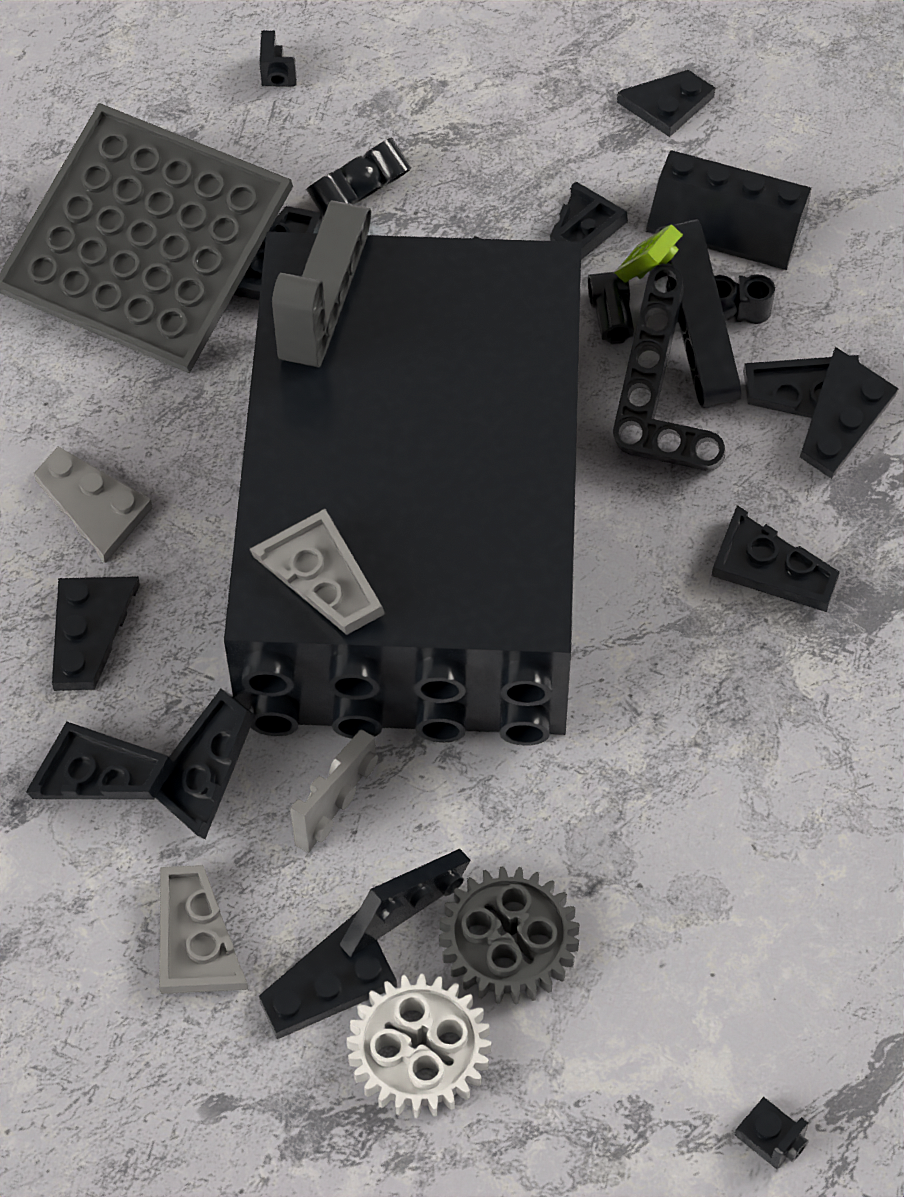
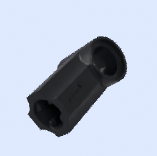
M614 272L589 274V301L591 307L596 308L602 340H606L610 344L624 343L625 340L634 336V325L629 306V281L623 282Z

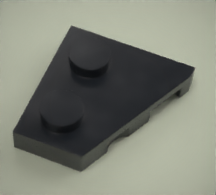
M685 70L622 89L617 94V103L670 137L715 97L716 87L690 70Z
M574 182L570 188L571 197L567 205L563 204L559 213L560 220L553 227L550 241L581 242L582 260L628 222L627 211L582 184Z

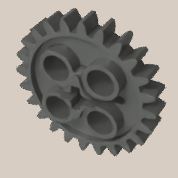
M502 866L499 870V877L494 879L487 870H483V882L480 884L471 877L467 878L468 892L456 888L454 890V900L456 903H445V914L448 917L440 918L439 921L440 930L444 932L439 935V947L446 948L442 952L443 962H454L451 966L452 978L465 974L463 989L467 990L475 984L479 985L478 998L480 999L486 996L489 990L494 991L497 1004H500L504 993H510L513 1003L518 1004L521 992H526L532 1001L536 1000V987L538 986L548 993L552 992L551 977L563 982L566 972L563 966H574L575 956L571 952H577L579 949V939L574 936L579 934L580 925L578 922L572 921L575 918V907H564L567 901L566 892L553 896L555 882L551 880L543 886L539 885V872L537 871L529 880L523 879L522 867H518L514 877H508L506 869ZM510 902H517L523 905L524 908L520 911L512 912L504 908V906ZM487 906L492 907L494 911L497 913V917H495L492 912L485 908ZM475 925H482L487 927L489 931L483 935H475L469 929ZM502 926H503L504 931L507 933V934H504L503 936H501V934H502ZM517 934L516 943L514 938L512 937V935ZM536 934H541L548 937L550 941L538 945L531 942L529 938ZM522 952L527 958L532 960L533 963H527L522 957ZM499 958H509L515 964L509 968H500L493 962Z

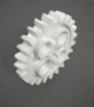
M424 974L419 975L417 985H410L405 975L402 976L401 988L395 989L388 981L384 982L385 995L382 997L378 993L371 991L369 996L372 1007L359 1004L358 1015L362 1020L350 1021V1030L356 1035L347 1037V1047L354 1051L348 1055L349 1066L358 1067L354 1071L356 1083L367 1081L364 1086L367 1097L379 1091L378 1100L379 1107L381 1108L385 1107L391 1100L395 1101L396 1115H400L406 1105L412 1106L415 1118L419 1117L422 1106H428L433 1116H437L438 1103L444 1102L450 1110L455 1109L454 1095L458 1094L460 1097L468 1100L470 1098V1090L467 1083L480 1086L481 1075L477 1070L484 1071L489 1068V1059L483 1055L491 1053V1041L484 1039L490 1035L489 1024L480 1023L483 1019V1009L475 1008L470 1010L473 1005V996L468 994L459 999V985L457 983L453 984L447 991L443 990L442 977L440 976L437 977L432 986L426 985ZM414 1010L423 1015L416 1022H408L401 1017L405 1012ZM387 1025H392L396 1027L397 1031L393 1029H386L385 1027ZM453 1032L458 1034L461 1039L454 1044H445L439 1040V1037L444 1033ZM422 1041L427 1042V1047L419 1044H421ZM411 1043L417 1045V1049H413ZM385 1046H393L400 1050L392 1058H384L377 1053ZM442 1060L453 1061V1064L448 1066ZM422 1068H430L438 1073L435 1078L428 1081L420 1080L415 1076V1073Z

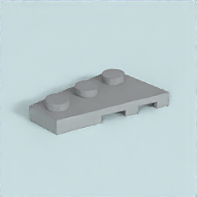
M59 446L34 472L38 485L59 510L65 512L75 524L81 536L85 540L87 539L96 549L97 555L104 563L109 560L153 508L151 499Z
M326 509L250 548L255 559L345 634H349L385 614L382 605Z
M360 730L334 758L329 771L330 776L325 779L319 775L310 785L311 793L308 800L304 802L297 799L290 807L295 846L309 853L317 841L322 843L327 838L333 826L332 819L340 808L345 810L350 805L356 792L355 786L362 776L367 778L377 764L378 755H376L374 736Z
M203 865L160 867L159 988L161 994L248 990L246 978L240 967L234 946L227 932Z

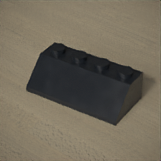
M670 150L659 176L646 232L654 234L659 227L698 219L701 223L708 249L787 270L807 217L812 187Z

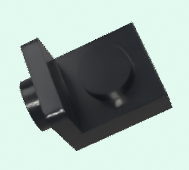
M261 30L259 58L261 85L275 87L296 86L295 58L284 57L283 45H277L275 30Z
M763 1097L736 1128L734 1135L774 1168L778 1169L786 1158L794 1162L807 1146L809 1140L805 1138L809 1122L801 1117L796 1123Z

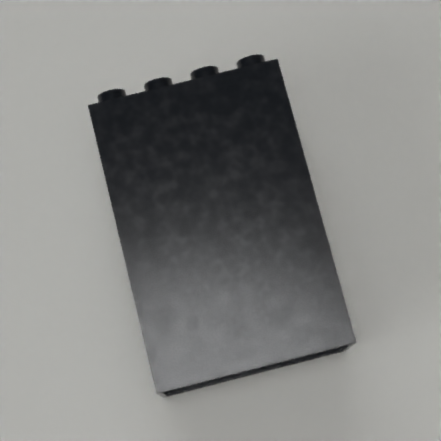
M266 232L224 632V645L232 695L255 715L251 729L263 735L286 736L296 732L299 725L332 726L334 732L350 739L360 730L376 737L381 733L382 728L416 729V733L421 738L440 743L457 741L464 737L466 731L499 732L500 737L506 742L521 746L543 743L549 738L550 734L566 735L572 642L581 242L368 235L323 362L320 367H314L278 359L272 298L274 286L280 273L302 277L318 233ZM326 509L382 605L385 614L357 630L345 634L255 559L250 548Z

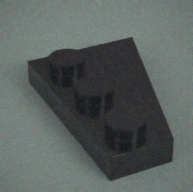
M139 576L58 578L52 686L54 691L95 690L112 651V643L119 626L122 627L126 619L127 608L132 596H136L139 589Z
M223 689L218 691L169 756L174 765L156 796V799L192 832L203 839L207 837L255 718V715Z
M66 721L26 792L32 799L154 800L174 763L167 755Z

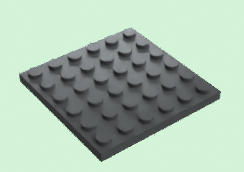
M98 103L0 271V294L190 374L265 239L266 232L270 230L293 188L292 181L287 177Z

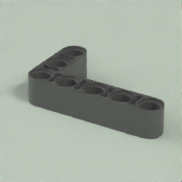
M331 200L302 277L286 273L278 275L272 298L278 359L314 367L321 366L369 233L371 224L370 208Z

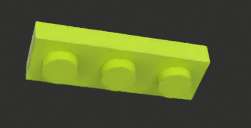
M672 224L638 244L614 273L625 283L636 276L642 279L655 266L662 263L667 264L679 250L675 244L683 234Z

